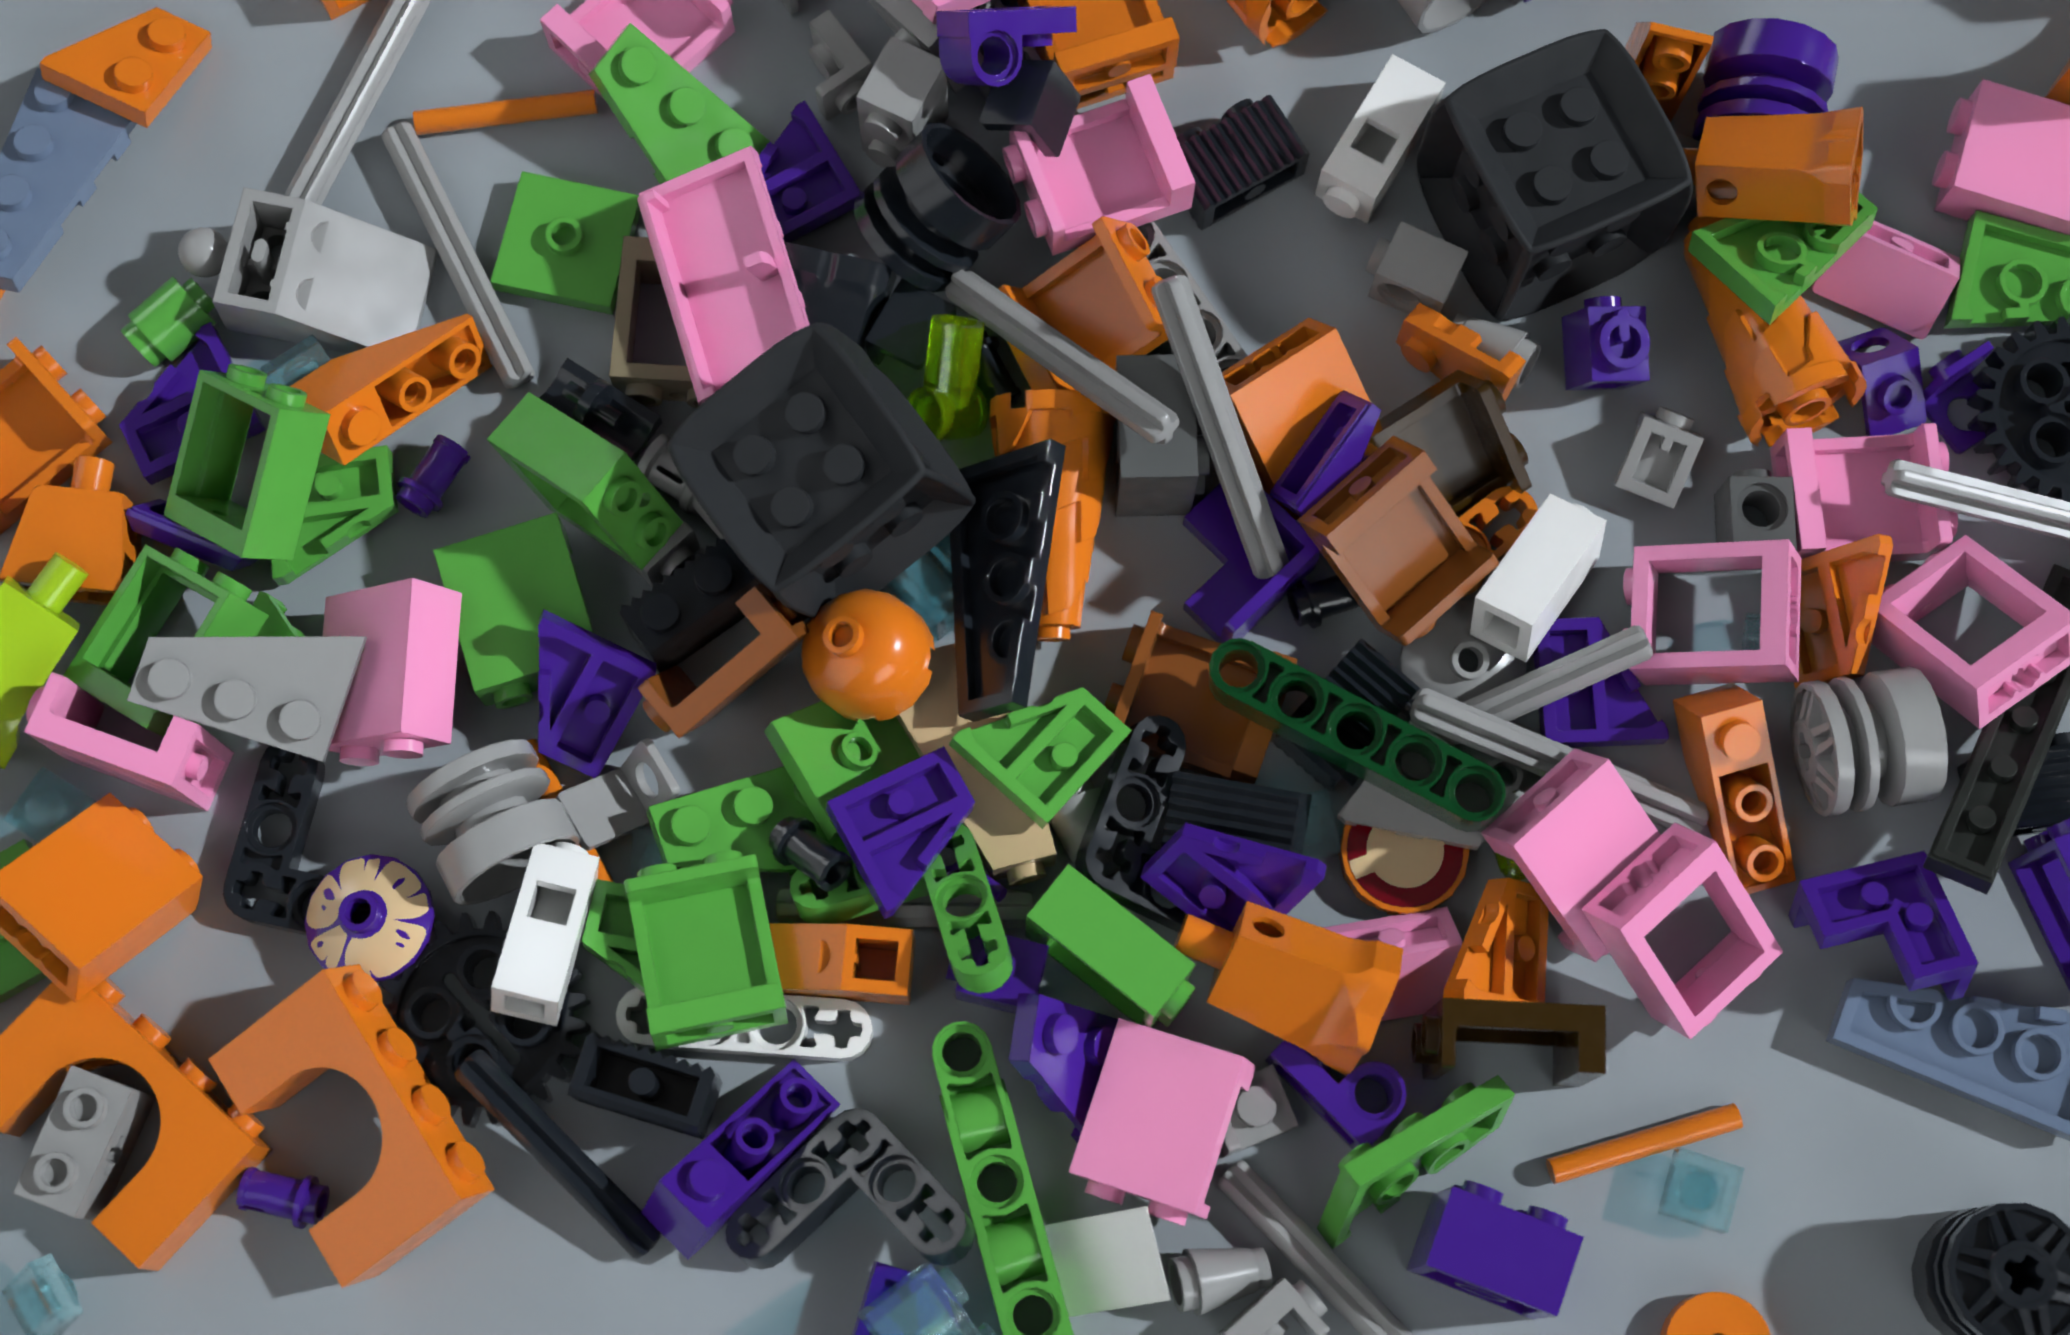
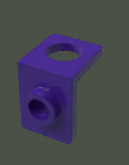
M1877 328L1838 342L1849 359L1856 361L1866 380L1867 388L1861 399L1867 436L1893 435L1920 426L1926 422L1927 415L1918 346L1886 328ZM1867 346H1885V348L1875 352H1855Z
M1989 341L1965 356L1958 349L1928 371L1933 381L1924 389L1927 418L1931 423H1936L1938 432L1956 454L1964 453L1986 438L1985 432L1966 431L1955 427L1948 418L1947 409L1953 400H1968L1976 390L1981 389L1972 381L1974 376L1971 372L1994 350L1993 345Z

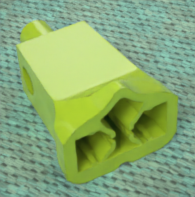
M57 552L54 553L29 588L10 576H7L0 584V768L2 769L6 768L18 746L21 719L27 711L31 697L39 687L44 685L77 634L81 624L62 610L89 574L76 563Z

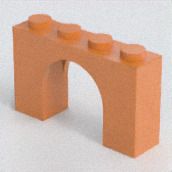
M360 964L322 969L208 1059L241 1116L280 1107L328 1069H335L349 1075L371 1097L377 1109L382 1129L381 1154L374 1174L357 1194L308 1230L342 1288L379 1276L495 1190L485 1173V1163L482 1156L473 1145L466 1142L450 1115L451 1108L447 1098L440 1089L431 1084L416 1059V1048L412 1040L404 1031L396 1026L382 1002L383 997L379 985L369 974L363 971Z
M106 978L76 1002L51 982L0 1035V1133L20 1137L56 1100L71 1065L88 1071L106 1066L125 1065L139 1072L152 1087L159 1104L161 1122L158 1141L144 1167L91 1223L138 1269L159 1271L239 1186L245 1171L249 1167H257L273 1150L258 1136L265 1129V1126L252 1113L241 1116L234 1103L228 1108L211 1091L218 1085V1082L199 1063L190 1057L183 1063L177 1060L165 1048L172 1038L155 1021L144 1013H141L135 1020L118 1003L126 995L109 978Z

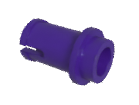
M437 435L433 440V444L409 478L402 476L397 484L400 490L395 498L406 509L423 518H427L432 511L439 512L443 507V503L440 500L471 457L455 441L443 435Z
M249 1167L241 1178L236 1204L239 1206V1210H251L290 1219L295 1228L303 1229L308 1224L316 1225L323 1219L329 1202L330 1190L327 1185L319 1184L318 1177L314 1175H308L304 1180L261 1171L256 1167Z

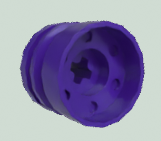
M1779 18L1741 20L1729 23L1715 31L1712 46L1706 56L1702 78L1705 89L1698 100L1697 110L1699 115L1694 122L1693 139L1701 140L1706 117L1829 112L1827 102L1833 94L1839 56L1836 44L1823 32L1803 23Z

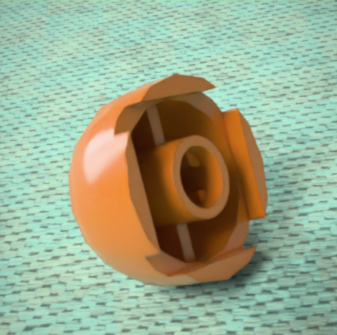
M870 589L842 593L821 606L817 616L808 623L809 632L804 636L801 646L803 673L816 696L844 718L858 721L857 719L866 720L874 718L878 722L893 719L913 706L929 685L932 670L928 666L931 659L930 647L935 651L934 637L923 617L896 596Z

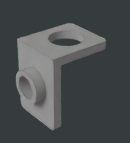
M647 738L637 744L620 768L561 791L556 799L563 804L581 839V847L589 851L650 825L646 814L648 806L675 799L680 793V787L653 741ZM644 763L652 769L656 776L658 795L650 789L643 772Z

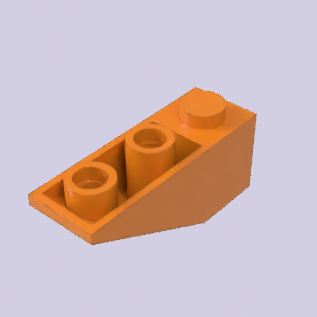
M1637 22L1626 43L1625 49L1645 77L1671 123L1712 46L1714 36L1655 22Z
M466 313L331 359L290 387L306 392L308 394L306 403L331 414L321 453L345 466L491 368L492 364L473 317Z
M1734 683L1673 699L1684 760L1698 800L1704 802L1709 811L1707 825L1711 837L1719 845L1748 895L1796 881L1763 701Z
M769 923L783 995L910 1005L916 945L913 929L856 924Z

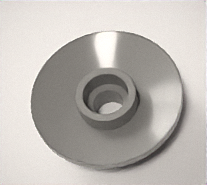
M1470 600L1457 601L1438 618L1435 627L1429 633L1415 639L1407 646L1402 645L1400 653V671L1419 686L1420 690L1429 688L1460 702L1467 701L1525 675L1526 662L1470 635L1474 601ZM1463 649L1473 651L1478 657V667L1474 672H1467L1459 665L1458 657Z

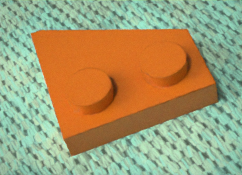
M155 7L44 57L39 63L42 79L148 128L212 49L211 32Z

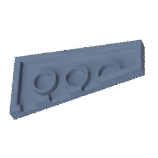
M37 68L0 153V289L18 293L63 235L64 231L61 225L74 207L77 205L84 207L96 191L97 187L94 181L110 159L118 161L131 144L128 135L137 124L43 80L40 68Z
M1852 978L1846 981L1826 1042L2070 1141V1013H2068V1010L2002 1003L1998 999L1979 996L1963 997L1949 1001L1946 995L1939 993L1938 990L1922 988L1909 992L1906 985Z

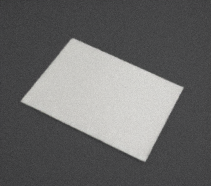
M1147 1206L1045 1225L1069 1317L1171 1300Z

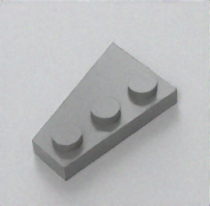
M365 636L149 637L127 701L325 762L367 638Z

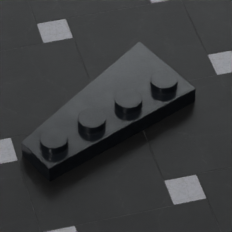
M1048 439L959 469L975 497V504L965 518L950 532L958 716L973 722L1027 708L1066 447L1053 439Z

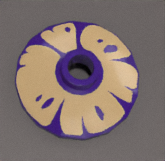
M369 854L346 860L324 876L310 897L305 917L308 947L324 969L360 964L363 971L369 974L376 982L392 979L416 962L430 940L435 918L431 891L416 870L395 857ZM369 903L371 912L368 919L361 924H354L352 917L357 907L361 904Z

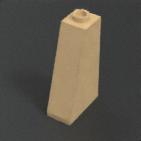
M955 643L937 647L935 651L930 649L931 659L928 668L932 670L929 685L914 705L897 715L896 718L920 757L943 746L946 748L975 800L973 810L963 822V825L971 831L982 864L990 877L995 881L1007 878L1009 886L1023 885L1040 880L1046 876L1045 868L1055 866L1056 850L1049 824L1043 829L1039 827L949 745L951 739L958 731L968 727L973 730L1004 719L1008 713L975 722L959 717Z

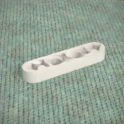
M635 987L626 992L619 1001L616 1010V1023L622 1035L629 1041L640 1047L655 1049L651 1034H641L640 1026L630 1020L631 1012L641 1011L646 1000L645 994ZM784 995L786 1009L794 1014L797 1027L792 1038L783 1044L775 1045L768 1043L762 1038L759 1029L718 1039L666 1048L665 1050L845 1062L853 1061L867 1051L873 1038V1026L868 1013L857 1002L837 998ZM807 1009L819 1010L816 1014L815 1022L824 1025L837 1024L839 1014L848 1013L850 1014L852 1024L862 1027L861 1036L850 1037L847 1048H837L834 1036L814 1033L816 1046L814 1048L802 1047L808 1033V1021L805 1011Z

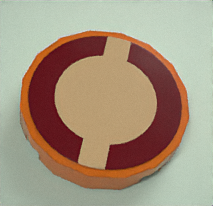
M1358 824L1356 826L1344 825L1338 849L1343 878L1356 897L1368 906H1374L1380 911L1388 912L1387 914L1407 915L1430 911L1447 901L1465 877L1470 852L1466 848L1446 845L1443 841L1428 838L1416 839L1396 835L1393 831Z

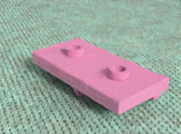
M752 146L639 193L637 198L699 406L776 343L810 325L805 311L806 305L802 292L799 291L783 240V231L780 222L777 220L762 173L759 154Z

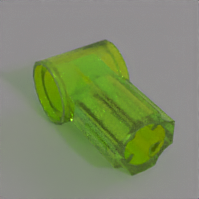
M950 314L932 315L923 387L913 390L907 398L939 442L974 438L983 432L988 421L986 397L977 386L985 322L972 317Z

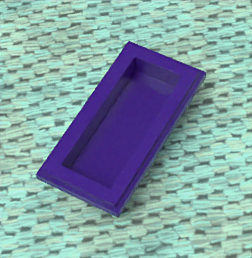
M162 499L152 500L127 508L126 517L132 531L173 548L177 547L190 555L233 572L250 566L259 560L240 558L163 516L167 501Z

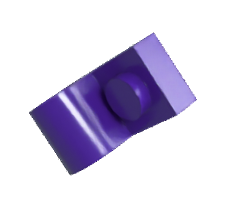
M1027 6L936 11L941 67L948 78L955 83L992 87L1006 85L1017 76L1021 68L1023 47L1052 46V33L1077 32L1076 6ZM980 45L983 46L984 59L981 66L978 62V49Z
M1285 1040L1265 1060L1269 1065H1274L1277 1074L1352 1150L1366 1142L1372 1145L1398 1117L1405 1106L1407 1092L1404 1080L1397 1070L1386 1063L1376 1061L1362 1063L1337 1083L1328 1074L1332 1068L1323 1064L1304 1049ZM1365 1079L1374 1080L1383 1087L1386 1092L1387 1103L1382 1113H1368L1359 1107L1354 1095L1355 1086L1358 1081Z

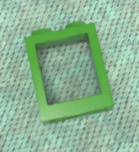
M229 364L227 373L199 370L163 516L240 558L293 561L331 414L306 403L308 394L300 389L282 384H267V374L258 369L244 365ZM255 407L271 415L246 509L231 501V496Z
M530 392L525 395L486 439L548 509L554 513L557 512L560 517L641 570L683 523L626 452Z
M145 544L63 676L144 728L164 737L174 715L127 701L132 687L128 681L141 661L148 638L158 635L186 588L188 587L214 602L213 607L194 637H256L269 615L246 602L252 590L218 571L213 580L210 581L204 578L210 566L176 547L171 556L167 557Z
M1069 864L1026 915L1025 937L1030 941L1049 945L1048 955L1134 1023L1152 1028L1159 1021L1168 1028L1191 999V994L1196 989L1195 986L1188 982L1196 965L1194 962Z

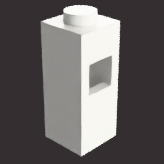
M1392 54L1323 166L1315 196L1323 199L1326 207L1335 214L1344 218L1356 217L1368 224L1425 130L1433 110L1439 104L1446 82Z
M1549 494L1475 596L1470 635L1527 662L1598 561L1607 520L1593 514L1582 505L1571 504L1553 494Z
M555 842L551 845L539 844L533 847L491 986V1011L557 1026L586 925L596 879H598L600 857L589 855L584 848L568 842Z

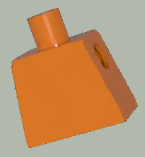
M78 456L75 459L70 487L40 484L32 489L1 569V582L7 576H10L29 588L54 553L57 552L76 563L89 574L69 602L108 605L142 551V534L132 531L126 517L127 508H131L135 504L125 494L110 491L115 467L114 463L99 457Z

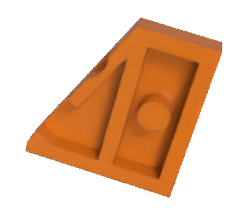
M1419 303L1404 319L1396 339V343L1401 347V352L1405 359L1419 371L1424 373L1431 371L1440 380L1456 370L1465 372L1483 381L1489 380L1499 390L1505 402L1526 363L1525 359L1511 350L1500 361L1476 349L1482 342L1479 333L1462 324L1451 322L1441 313L1422 303Z
M1875 534L1801 560L1799 682H1794L1795 689L1803 682L1820 680L1828 683L1835 677L1844 676L1854 679L1865 675L1893 549L1891 536Z
M1513 878L1488 879L1444 987L1443 998L1545 1003L1549 909L1530 883Z

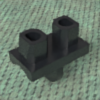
M569 358L561 366L551 386L539 397L626 452L633 462L662 424L660 415Z

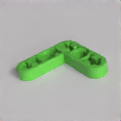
M962 824L944 847H952L960 872L947 875L942 856L939 854L904 902L927 895L930 896L955 979L967 991L986 993L998 989L1009 979L1013 969L1012 956L974 837L969 828ZM848 850L843 851L850 856ZM852 858L849 861L852 864V868L848 877L854 875L859 888L854 891L850 890V885L846 878L844 883L838 888L828 891V897L816 900L815 889L819 888L816 882L799 869L793 874L790 881V894L802 920L808 924H836L879 910ZM960 895H975L982 900L979 908L968 916H953L946 911L948 904ZM980 935L989 963L976 967L968 939Z

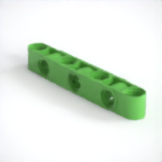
M967 1021L953 1022L943 1027L935 1037L932 1046L933 1063L942 1095H939L974 1224L1002 1335H1025L1016 1328L1013 1322V1311L1020 1300L1034 1296L1048 1303L1052 1311L1050 1328L1041 1335H1074L1004 1079L1000 1078L991 1042L986 1032L978 1025ZM966 1038L974 1041L979 1046L982 1055L979 1063L974 1068L959 1072L951 1069L945 1063L943 1054L950 1042ZM992 1166L1007 1168L1016 1179L1017 1187L1015 1193L1003 1202L994 1203L988 1201L978 1190L977 1183L980 1175Z

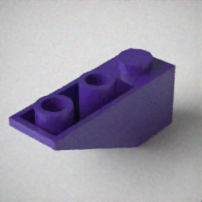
M793 1059L658 1181L641 1214L689 1260L728 1223L732 1214L805 1144L841 1104Z

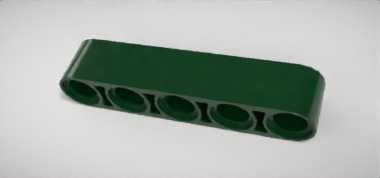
M1243 638L1230 639L1220 644L1212 653L1209 663V688L1214 698L1223 706L1451 827L1465 832L1479 831L1487 827L1503 807L1506 797L1505 783L1497 771L1480 760L1253 641ZM1231 661H1243L1253 667L1257 677L1251 684L1236 688L1223 681L1220 670ZM1289 691H1300L1311 698L1314 710L1304 718L1295 719L1288 717L1281 711L1278 700ZM1356 721L1369 729L1372 735V742L1363 749L1353 750L1345 747L1339 741L1336 730L1346 722ZM1405 752L1419 753L1427 759L1431 774L1421 781L1408 780L1397 770L1395 759ZM1463 783L1480 785L1489 796L1488 809L1476 813L1463 809L1456 800V787Z

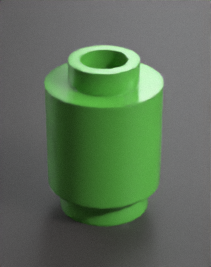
M172 276L128 314L131 321L120 331L154 367H157L166 358L172 362L198 340L195 334L203 325L209 322L213 325L217 323L209 314L215 308L212 302L213 299L192 277L184 284H181Z

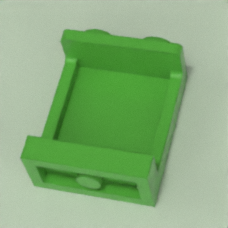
M557 512L433 550L443 586L462 593L459 641L474 692L485 706L495 704L498 709L513 708L529 702L533 698L532 692L538 691V623L544 609L595 634L571 556L573 552L569 538Z
M721 851L705 857L701 865L677 869L674 864H656L639 870L637 877L624 880L645 991L649 1029L656 1051L788 1024L786 1005L756 855L742 856L740 851Z

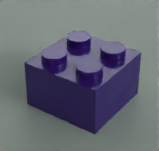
M1465 1180L1463 1186L1454 1185L1432 1195L1406 1269L1407 1271L1529 1319L1558 1317L1584 1238L1581 1235L1566 1230L1569 1219L1550 1210L1529 1205L1528 1211L1520 1209L1516 1211L1501 1205L1503 1193L1469 1180Z

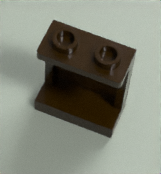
M1456 370L1377 420L1360 464L1364 462L1393 435L1425 450L1437 468L1430 477L1457 516L1498 488L1510 486L1512 490L1522 494L1532 487L1524 467L1529 462L1528 455L1521 442L1510 433L1502 415L1506 412V404L1501 393L1489 380L1483 381L1460 370Z
M1442 998L1423 1014L1422 1023H1414L1411 1040L1413 1063H1422L1423 1079L1437 1080L1455 1068L1456 1042L1553 1047V1086L1580 1087L1606 1074V1005Z

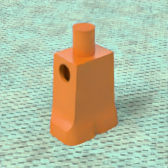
M1863 106L1814 114L1706 117L1699 148H1683L1690 167L1693 186H1696L1697 217L1791 221L1832 226H1852L1853 221L1857 219L1863 159Z
M1249 901L1246 902L1232 932L1187 914L1173 946L1183 955L1215 968L1207 1003L1304 1049L1323 1064L1345 1076L1354 1070L1361 1057L1367 1054L1372 1046L1378 1026L1398 982L1403 956V948L1380 941L1350 938Z

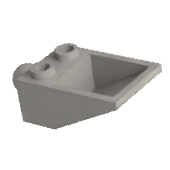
M243 187L228 243L216 230L200 227L187 232L181 239L178 247L179 260L189 273L204 278L220 273L212 302L227 330L344 353H351L419 330L438 256L436 248L309 200ZM277 245H283L280 257H273L271 250Z

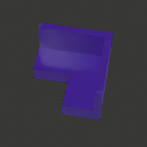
M1219 482L1205 498L1184 516L1182 525L1224 565L1184 602L1183 610L1216 642L1222 644L1230 639L1243 638L1287 596L1289 590L1297 586L1298 581L1303 580L1315 569L1321 552L1303 527L1264 491L1289 562L1274 577L1267 579L1256 578L1253 575Z
M1925 850L1799 881L1788 914L1792 926L1799 928L1810 925L1820 950L1883 934L1909 992L1941 984L1949 1001L1963 998L1979 964L1936 873L1922 868L1927 858Z

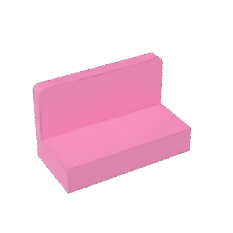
M1874 220L1872 227L1813 283L1812 290L1817 295L1915 338L1924 339L1960 278L1961 258Z
M1447 906L1413 914H1399L1323 927L1350 938L1380 941L1403 948L1400 976L1381 1021L1422 1015L1441 1000L1444 987L1463 943Z

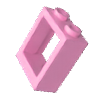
M1964 535L1946 549L1938 550L1931 554L1923 565L1896 584L1884 587L1871 644L1900 667L1911 666L1919 669L1930 682L1935 695L1978 729H1981L2070 665V610L1973 539ZM1967 586L2024 627L1972 665L1968 664L1916 623Z
M1789 539L1634 546L1633 567L1626 568L1624 572V598L1627 605H1632L1631 627L1634 625L1640 626L1644 630L1653 649V656L1649 660L1629 668V670L1644 686L1799 682L1802 558ZM1762 569L1760 650L1656 653L1659 574Z
M1676 822L1581 909L1651 1018L1690 1040L1703 1027L1709 1025L1721 1010L1750 983L1758 979L1762 972L1783 953L1717 842ZM1702 884L1731 932L1674 985L1644 937Z

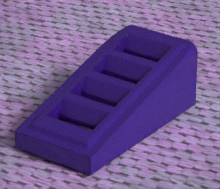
M1343 390L1340 392L1275 483L1269 495L1298 517L1305 514L1360 465L1381 410L1373 403Z

